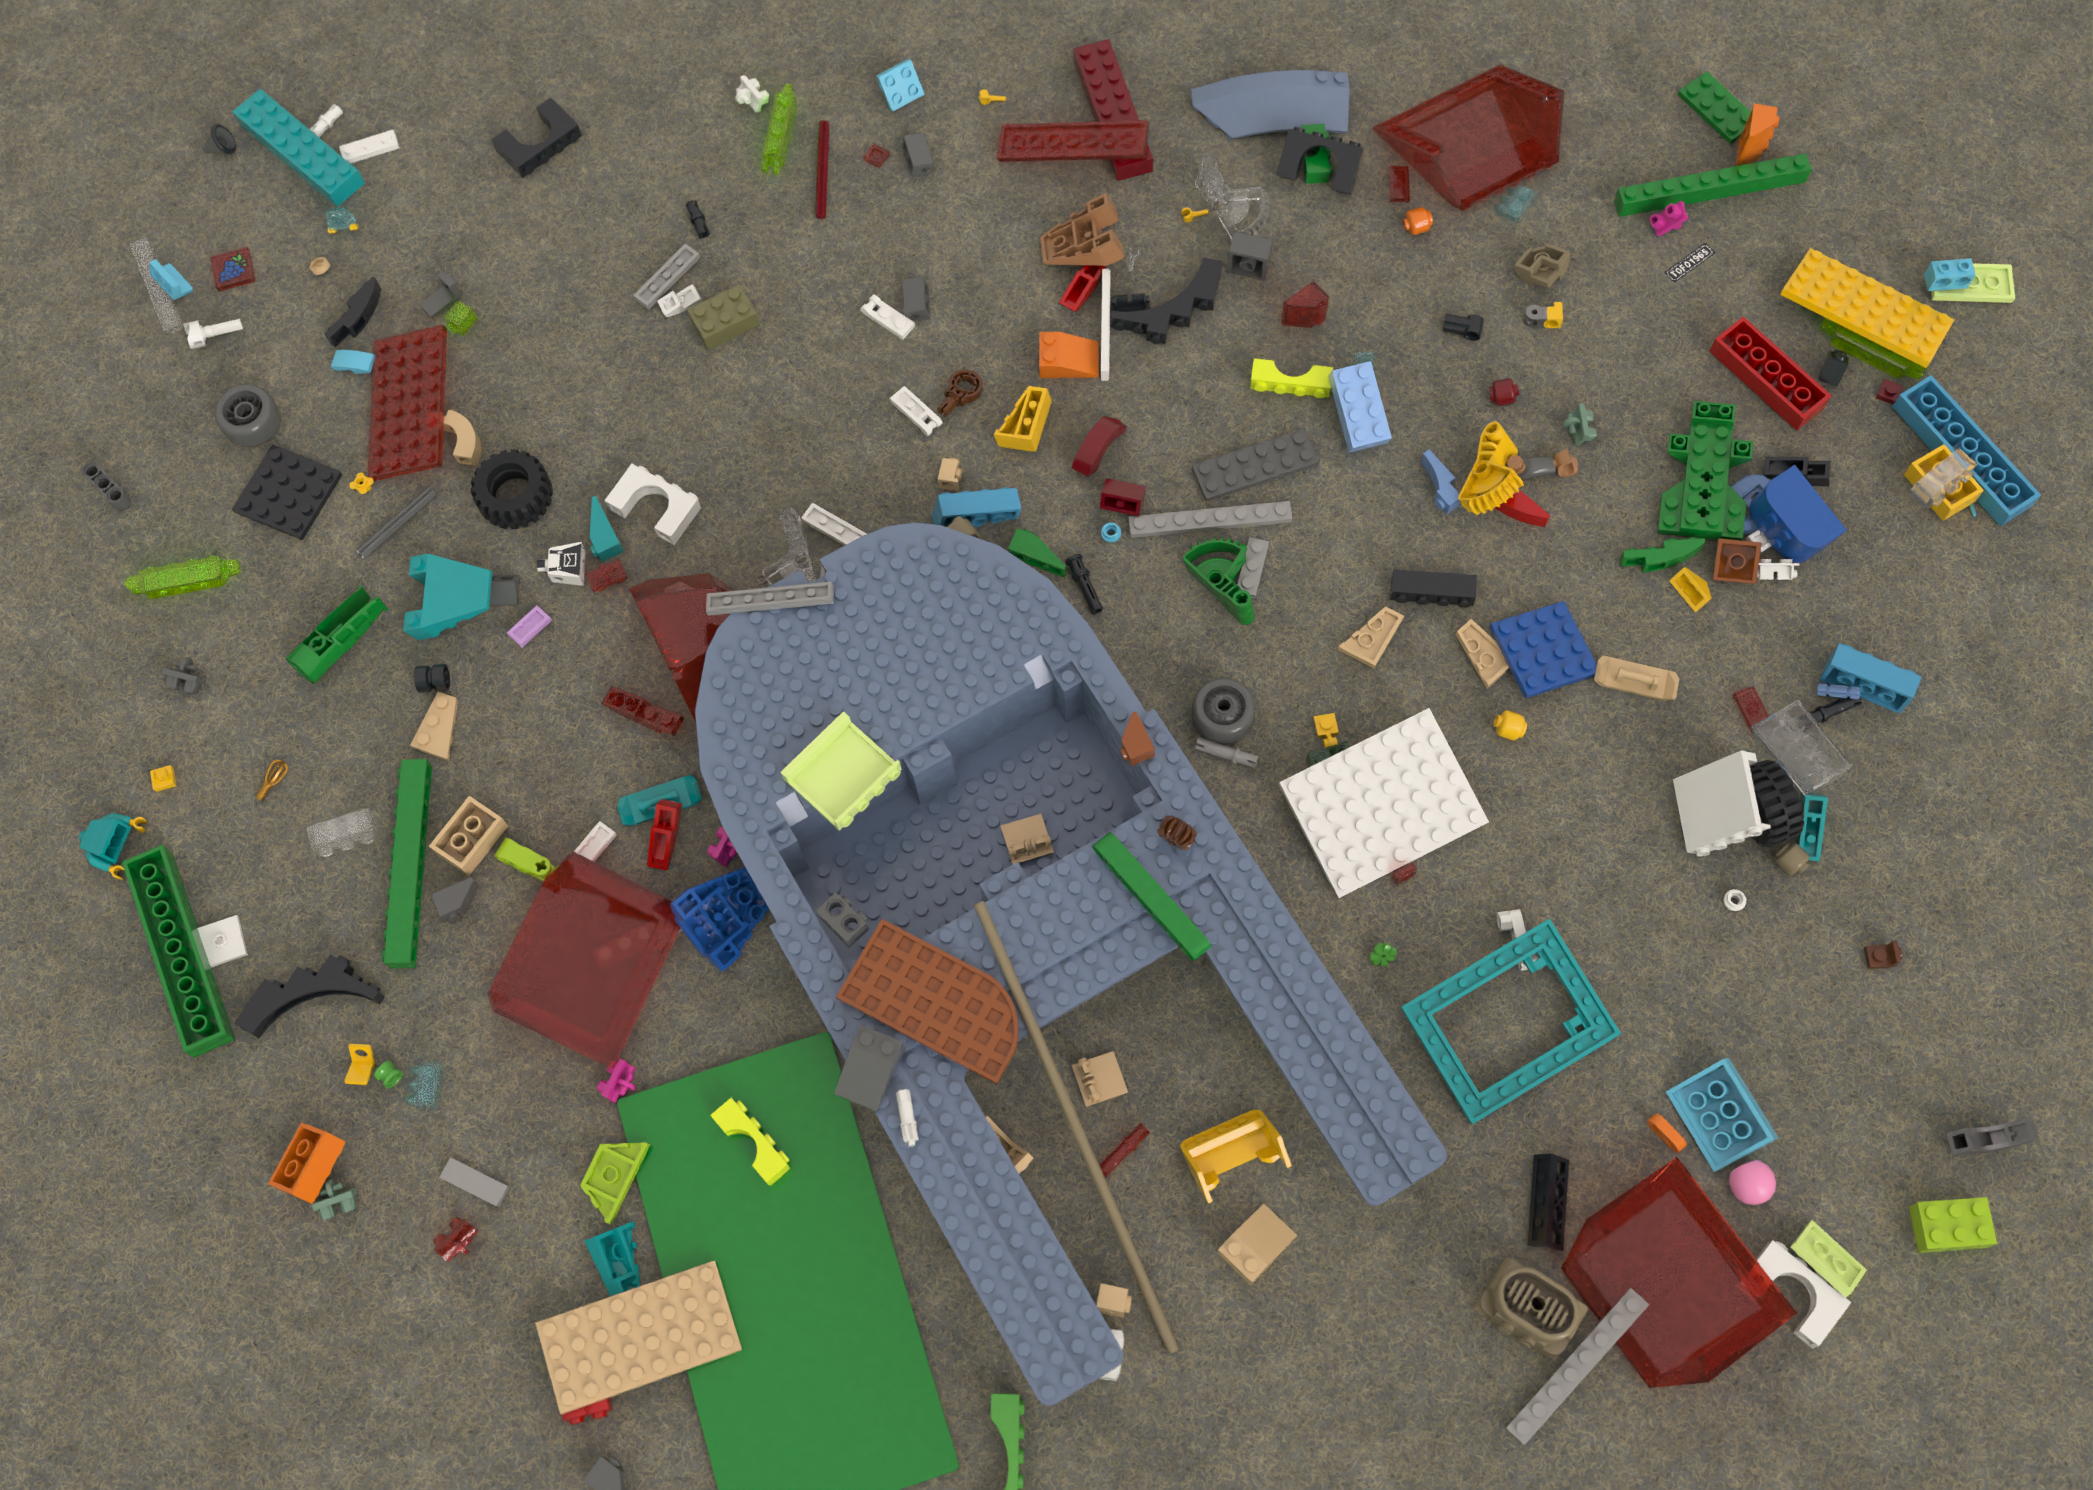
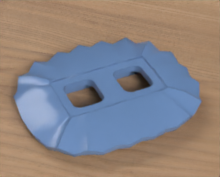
M1750 475L1742 478L1731 487L1746 502V507L1749 509L1752 501L1751 497L1759 493L1771 480L1763 475ZM1750 514L1745 517L1743 535L1752 534L1759 530Z

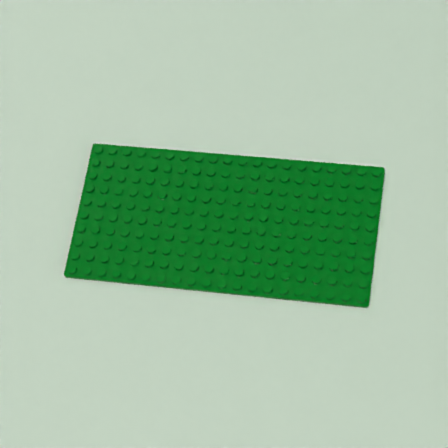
M822 1032L620 1098L617 1101L627 1143L646 1142L650 1144L636 1174L662 1277L666 1278L715 1260L742 1347V1351L687 1370L718 1490H901L959 1469V1462L853 1109L849 1100L834 1094L841 1076V1069L829 1032ZM730 1098L735 1102L739 1100L747 1109L745 1112L746 1116L749 1119L754 1117L762 1126L759 1129L762 1135L768 1134L776 1143L772 1147L777 1153L782 1150L790 1160L787 1164L791 1169L771 1186L765 1182L752 1166L757 1156L755 1140L745 1134L727 1136L710 1116Z

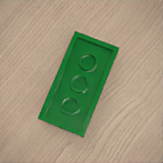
M1708 71L1678 92V96L1729 144L1741 136L1751 111Z

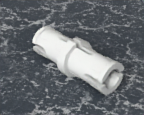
M333 104L309 130L320 138L328 128L333 126V123L343 114V111Z

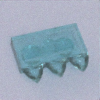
M1522 184L1519 186H1507V190L1511 195L1500 196L1505 205H1494V209L1499 215L1515 223L1519 222L1537 195L1536 191Z
M420 1062V1064L409 1069L417 1077V1079L406 1084L410 1090L415 1092V1094L409 1095L404 1099L409 1106L437 1108L444 1065Z

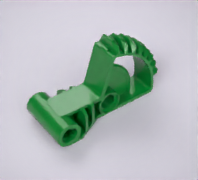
M1223 536L1220 540L1213 537V541H1209L1206 538L1205 543H1201L1198 540L1197 546L1191 544V550L1183 556L1186 569L1223 604L1242 625L1253 623L1255 612L1251 595L1246 590H1242L1233 581L1246 561L1247 545L1245 543L1241 545L1238 540L1233 543L1231 537L1225 541ZM1228 552L1237 555L1233 562L1225 558H1211L1202 562L1197 567L1192 564L1194 560L1208 553Z

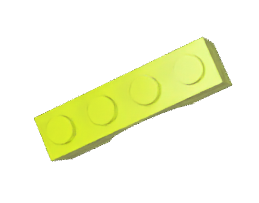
M1254 359L1250 389H1255L1258 392L1274 391L1277 394L1292 393L1296 396L1310 395L1316 398H1329L1331 385L1328 376L1332 372L1333 367L1313 365L1306 374L1291 377L1281 373L1272 360Z
M730 1098L710 1116L727 1136L745 1134L755 1140L757 1156L752 1166L765 1182L771 1186L791 1169L787 1164L790 1160L782 1150L777 1153L772 1147L776 1143L768 1134L762 1135L759 1131L762 1126L754 1117L749 1119L746 1116L745 1112L747 1109L740 1100L735 1102Z

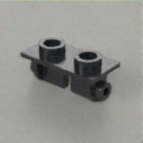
M1145 293L1131 294L1132 301H1128V295H1114V297L1110 298L1111 311L1121 312L1150 309L1149 295H1145Z

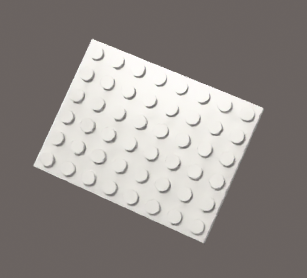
M1430 708L1278 783L1337 899L1489 822Z

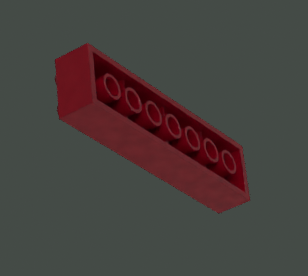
M1107 39L1073 48L1074 64L1116 180L1120 181L1153 172V156L1110 40Z

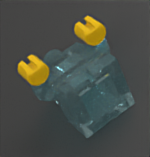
M347 207L325 211L328 233H336L339 227L340 229L350 228L351 231L359 228L355 217L348 211Z

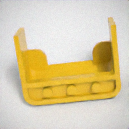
M1261 1110L1248 1111L1187 1138L1180 1145L1195 1182L1208 1203L1212 1202L1209 1191L1213 1190L1219 1183L1218 1175L1258 1157L1262 1162L1273 1163L1280 1158L1287 1168L1291 1167L1281 1135Z

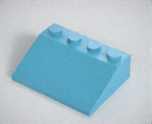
M1730 1058L1720 1060L1666 1091L1714 1172L1778 1139L1777 1134Z

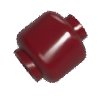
M1510 378L1494 381L1492 387H1489L1491 403L1495 402L1496 406L1513 404L1516 401V396H1519L1518 384H1513Z

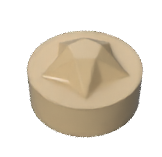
M319 257L311 262L309 268L314 275H320L329 269L330 263L325 257Z

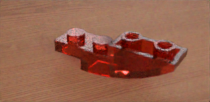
M611 686L601 703L619 715L660 734L664 732L675 736L684 720L680 714L651 704L645 698Z

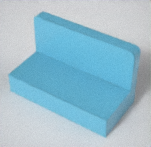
M156 259L149 262L150 275L173 300L193 291V287L171 264L162 266Z

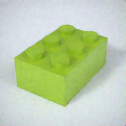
M1987 1197L1917 1202L1909 1206L1918 1253L1981 1249L1997 1244Z

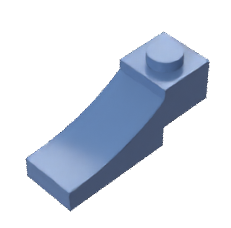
M1430 449L1423 453L1421 464L1425 467L1436 489L1434 502L1436 507L1448 514L1460 506L1459 493L1453 487L1455 477Z

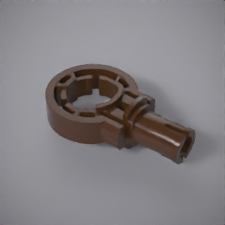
M959 370L952 374L949 379V387L944 393L946 399L937 407L938 413L940 415L943 414V417H947L955 406L959 407L960 405L963 407L966 403L977 400L982 393L981 377L971 370ZM962 378V381H968L974 385V388L967 391L959 388L957 384L960 383Z

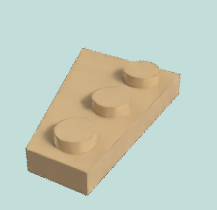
M1384 607L1365 626L1352 634L1346 642L1339 645L1337 650L1375 669L1400 626L1404 615Z
M1472 619L1456 632V637L1487 689L1510 669L1497 642Z
M439 691L437 692L410 745L413 749L446 761L450 760L449 753L453 740V726L458 707L457 698Z

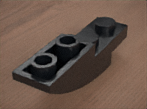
M372 277L369 281L365 282L362 288L350 297L346 302L349 310L343 313L341 318L328 328L325 336L334 347H337L349 334L356 338L369 322L377 307L381 293V287L376 278Z

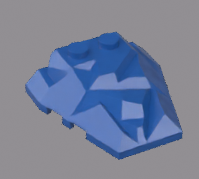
M746 867L689 888L670 903L672 912L675 914V922L700 955L707 957L720 971L727 969L740 957L743 945L746 940H750L753 935L751 932L756 923H760L768 909L765 900Z

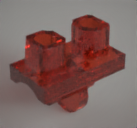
M620 559L606 565L601 563L599 568L585 573L593 592H600L608 586L616 583L619 584L628 579Z
M458 1217L450 1223L449 1227L452 1231L447 1236L441 1233L433 1239L436 1246L433 1250L447 1262L453 1256L456 1257L461 1251L467 1255L470 1251L466 1246L478 1233L471 1224Z

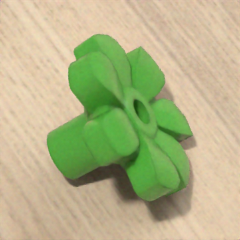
M1377 943L1374 947L1375 952L1369 954L1373 965L1381 964V967L1388 966V961L1393 962L1396 959L1397 950L1395 947L1391 948L1389 943Z

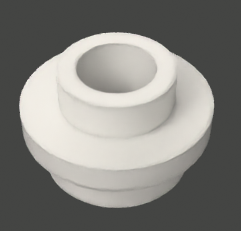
M1729 890L1724 895V904L1731 911H1739L1746 905V897L1739 890ZM1731 898H1736L1738 904L1732 903Z

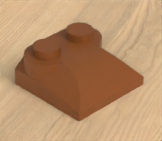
M1718 539L1713 580L1756 584L1762 543Z

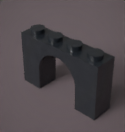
M551 97L536 107L540 119L551 129L545 141L537 145H524L518 142L507 129L491 139L495 150L522 178L533 173L536 168L547 163L551 157L561 153L565 147L576 142L582 136L578 124Z
M1294 127L1293 130L1288 129L1276 175L1296 181L1305 154L1313 148L1325 147L1334 152L1338 162L1332 190L1352 195L1364 148L1360 147L1361 143L1350 141L1349 144L1343 143L1342 138L1331 136V139L1323 138L1324 134L1314 131L1312 135L1307 134L1305 129Z

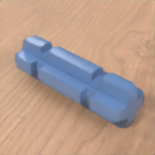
M1820 683L1817 687V695L1825 697L1829 695V697L1847 698L1849 696L1850 699H1859L1861 688L1855 686L1849 688V686L1832 684L1828 686V684Z

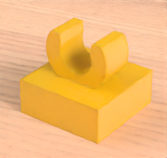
M171 765L150 771L152 787L155 792L176 787L174 768Z

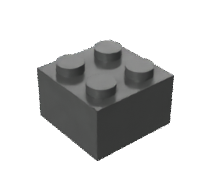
M1235 232L1229 249L1227 273L1265 281L1271 262L1273 240Z

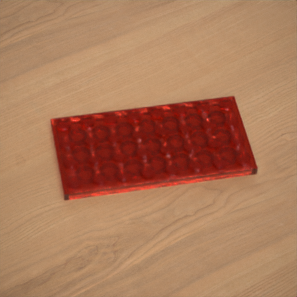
M443 324L374 341L375 359L372 374L367 476L374 481L442 466L447 328Z

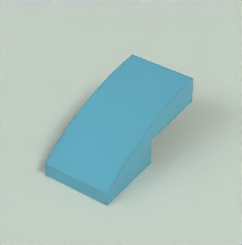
M336 350L331 368L335 371L351 370L355 374L370 373L376 356L361 351Z

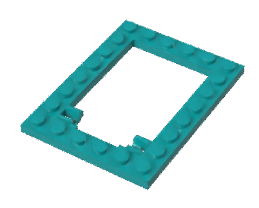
M1550 918L1399 1007L1470 1125L1621 1034ZM1536 953L1539 959L1533 961L1531 955ZM1521 961L1524 962L1531 974L1547 965L1549 970H1554L1576 1006L1574 1010L1577 1015L1562 1023L1570 1038L1483 1091L1478 1092L1432 1015ZM1578 1025L1583 1029L1580 1032H1577L1575 1029Z

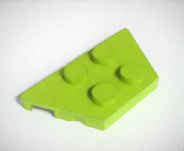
M649 1143L599 1145L580 1186L590 1196L593 1205L602 1213L606 1223L613 1224L650 1147Z

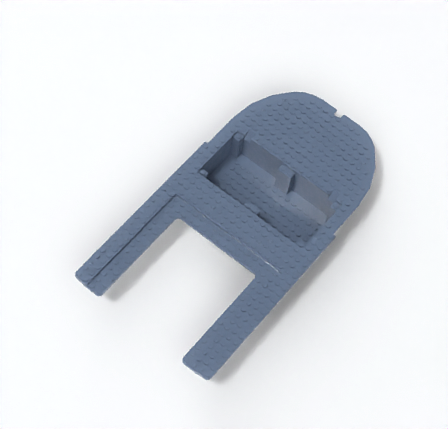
M907 523L887 526L866 534L819 559L826 571L823 577L808 582L800 569L769 586L779 587L832 581L834 584V604L731 613L719 626L706 651L695 708L700 770L727 836L777 921L769 927L845 1061L861 1025L904 1043L906 1050L875 1114L1037 1399L1045 1406H1053L1117 1368L1123 1361V1351L965 1083V1075L969 1070L836 999L838 992L881 919L995 978L1007 991L1014 1004L1019 1027L1018 1041L1030 1034L974 908L975 904L982 901L985 902L1039 1028L1049 1024L1179 947L1093 850L1092 845L1111 832L1208 939L1212 946L1205 952L1208 959L1355 1188L1368 1205H1381L1441 1167L1446 1161L1447 1152L1155 709L1149 712L1145 711L1089 624L1047 577L999 545L942 525ZM844 711L858 729L895 762L897 760L900 762L902 770L899 777L894 781H890L879 796H874L869 801L868 807L863 812L859 811L854 816L852 823L848 827H843L839 831L783 780L781 771ZM1136 711L1155 748V757L1130 767L1128 761H1123L1119 749H1121V739L1131 714ZM1042 814L1054 853L1022 863L1012 864L1001 825ZM1173 815L1195 829L1197 836L1188 850L1176 848L1159 836L1157 830L1160 827L1161 821L1166 816ZM834 893H837L840 897L846 896L853 904L851 908L856 913L858 911L862 912L868 919L866 923L869 930L850 948L818 917L816 912ZM835 907L832 909L831 914H839L842 908ZM854 922L849 923L846 929L854 930L858 924ZM904 1089L910 1090L919 1139L915 1142V1146L909 1147L908 1143L903 1141L902 1129L900 1127L901 1120L896 1092Z

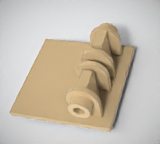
M1042 814L1001 825L1012 864L1022 863L1054 853Z
M1114 1051L1088 1060L1082 1058L1078 1060V1063L1072 1065L1086 1107L1128 1093Z

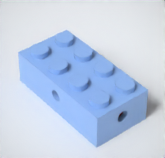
M1371 361L1332 370L1328 378L1349 453L1387 444L1392 437Z

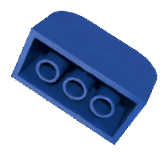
M1795 465L1772 479L1750 503V515L1759 531L1764 533L1767 539L1770 540L1771 546L1784 559H1792L1793 563L1807 561L1828 547L1846 531V528Z

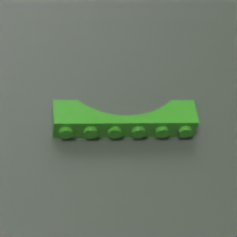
M991 1394V1419L998 1427L1008 1453L1009 1470L1005 1490L1023 1489L1024 1475L1019 1474V1464H1024V1449H1020V1439H1024V1424H1020V1415L1025 1414V1400H1020V1394Z

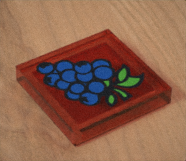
M248 247L210 257L218 292L256 282L251 253Z

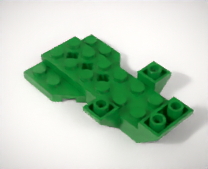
M1694 401L1689 435L1669 434L1667 453L1686 465L1685 478L1662 494L1657 534L1715 540H1743L1746 502L1728 484V473L1730 468L1752 461L1754 441L1732 439L1735 404Z

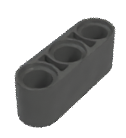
M89 462L83 466V476L116 510L124 511L130 507V497L97 463Z

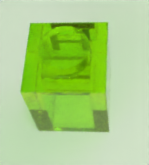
M457 301L443 317L447 323V329L454 334L459 333L462 336L478 320L473 309L460 301Z

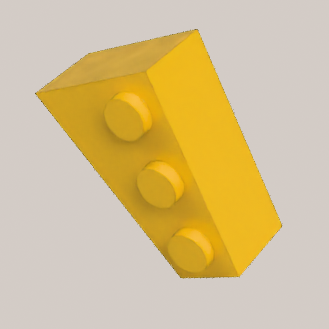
M1027 387L1015 404L1012 413L1006 416L1004 424L994 433L999 447L1036 452L1052 403L1047 388Z

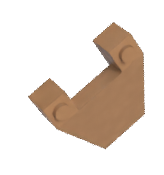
M1107 193L1084 204L1086 208L1078 214L1072 213L1070 215L1071 219L1063 225L1061 223L1057 224L1040 237L1044 264L1107 266L1124 258L1123 245L1113 229L1102 233V228L1119 221L1117 209Z

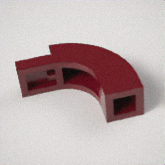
M1103 416L1084 439L1071 468L1087 477L1095 473L1109 445L1125 433L1127 426L1122 424L1119 419Z

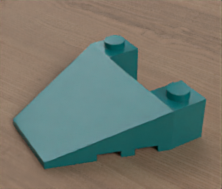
M422 554L410 558L409 576L421 584H425L423 608L421 610L405 612L403 628L405 633L417 640L434 638L439 636L440 632L448 627L452 629L457 626L456 623L464 619L469 620L489 609L492 582L491 570L432 554Z

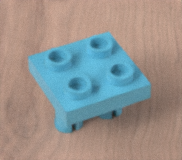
M910 59L876 76L879 88L882 90L891 111H895L924 95Z

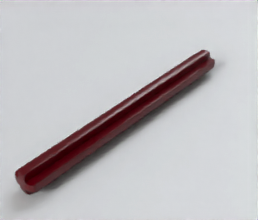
M827 120L819 122L815 204L817 219H824L826 217L829 122Z

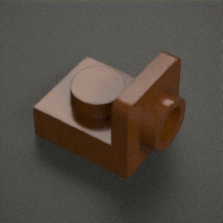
M1891 941L1889 944L1864 947L1868 969L1892 968L1897 966L1902 960V950L1898 947L1897 941Z

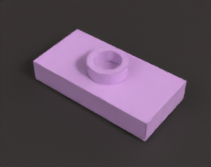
M536 605L507 634L523 648L552 619Z

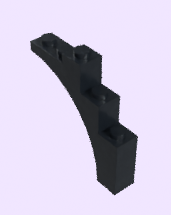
M1203 258L1200 269L1193 281L1183 292L1162 305L1142 311H1111L1110 328L1118 331H1133L1136 334L1145 333L1147 334L1146 341L1154 344H1166L1170 324L1177 327H1190L1194 307L1202 311H1213L1222 272V261Z
M330 954L318 973L308 967L305 970L297 967L285 985L275 979L273 982L264 979L234 1024L260 1038L268 1027L282 1014L298 1004L317 997L353 995L366 998L378 1004H381L385 997L379 993L381 989L376 985L369 983L367 986L362 983L363 978L353 973L354 969L349 965L351 961L341 955L336 958Z

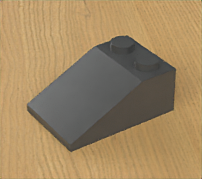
M861 1025L849 1050L834 1094L877 1112L906 1050L904 1043Z

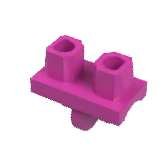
M1679 201L1675 205L1671 203L1666 206L1664 212L1660 214L1655 213L1650 217L1651 226L1654 227L1657 236H1662L1673 228L1676 230L1680 229L1682 223L1689 219L1685 212L1684 202Z
M720 826L717 831V837L720 839L718 845H710L707 854L714 858L721 866L727 867L737 851L723 826Z
M622 1059L619 1062L611 1061L607 1067V1072L611 1074L609 1081H600L597 1090L602 1093L603 1097L617 1104V1101L621 1096L625 1095L627 1089L634 1091L636 1086L631 1084V1081L634 1078L633 1073L636 1068Z

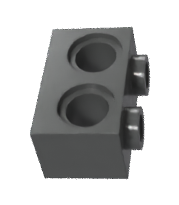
M834 893L816 912L818 917L850 948L869 930L866 923L868 919L862 912L858 911L856 913L851 908L853 904L846 896L840 897L837 893ZM835 907L842 908L839 914H831L832 909ZM854 922L858 924L854 930L846 929L849 923Z

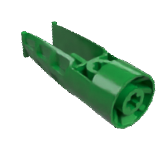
M359 585V590L333 610L286 657L287 662L312 684H315L343 654L351 649L376 621L383 610H388L378 596L368 603L371 597L362 585Z

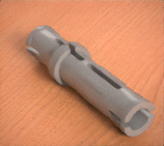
M1198 737L1197 745H1195V750L1231 760L1234 764L1240 763L1254 769L1257 766V760H1259L1258 755L1244 752L1241 748H1231Z

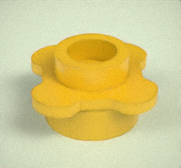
M358 473L355 480L350 483V488L356 489L360 494H365L371 489L374 480L371 477H366L364 473Z

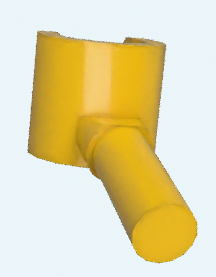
M987 90L979 92V100L983 105L989 104L991 101H1006V96L989 95Z
M1184 208L1181 210V214L1184 216V222L1189 223L1194 217L1208 214V209L1192 212L1190 208Z

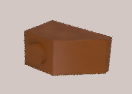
M1136 711L1131 714L1121 739V749H1119L1123 761H1128L1130 767L1155 757V748Z

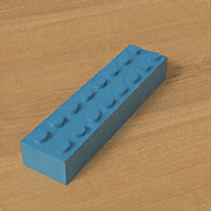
M1932 375L1899 395L1892 406L1894 410L1932 451L1943 444L1946 445L1984 490L1977 501L2000 527L2031 508L2039 499L2041 494Z

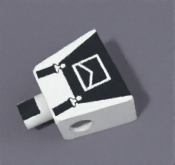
M581 542L552 547L549 549L548 559L537 560L538 572H548L552 582L582 586L584 585L586 550Z

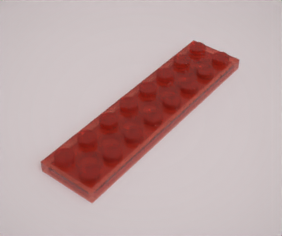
M1148 120L1002 124L997 159L999 162L1144 159L1149 122Z

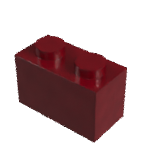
M1106 478L1101 492L1100 509L1139 516L1144 503L1146 486Z

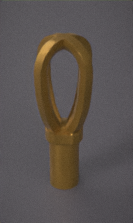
M276 759L270 763L265 773L263 785L255 798L263 801L269 790L283 779L288 771V766L285 762ZM274 764H276V766L270 774L272 767L274 766Z

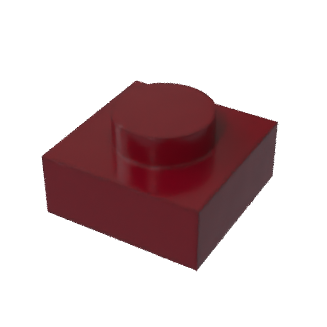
M1884 379L1876 398L1894 405L1904 386Z

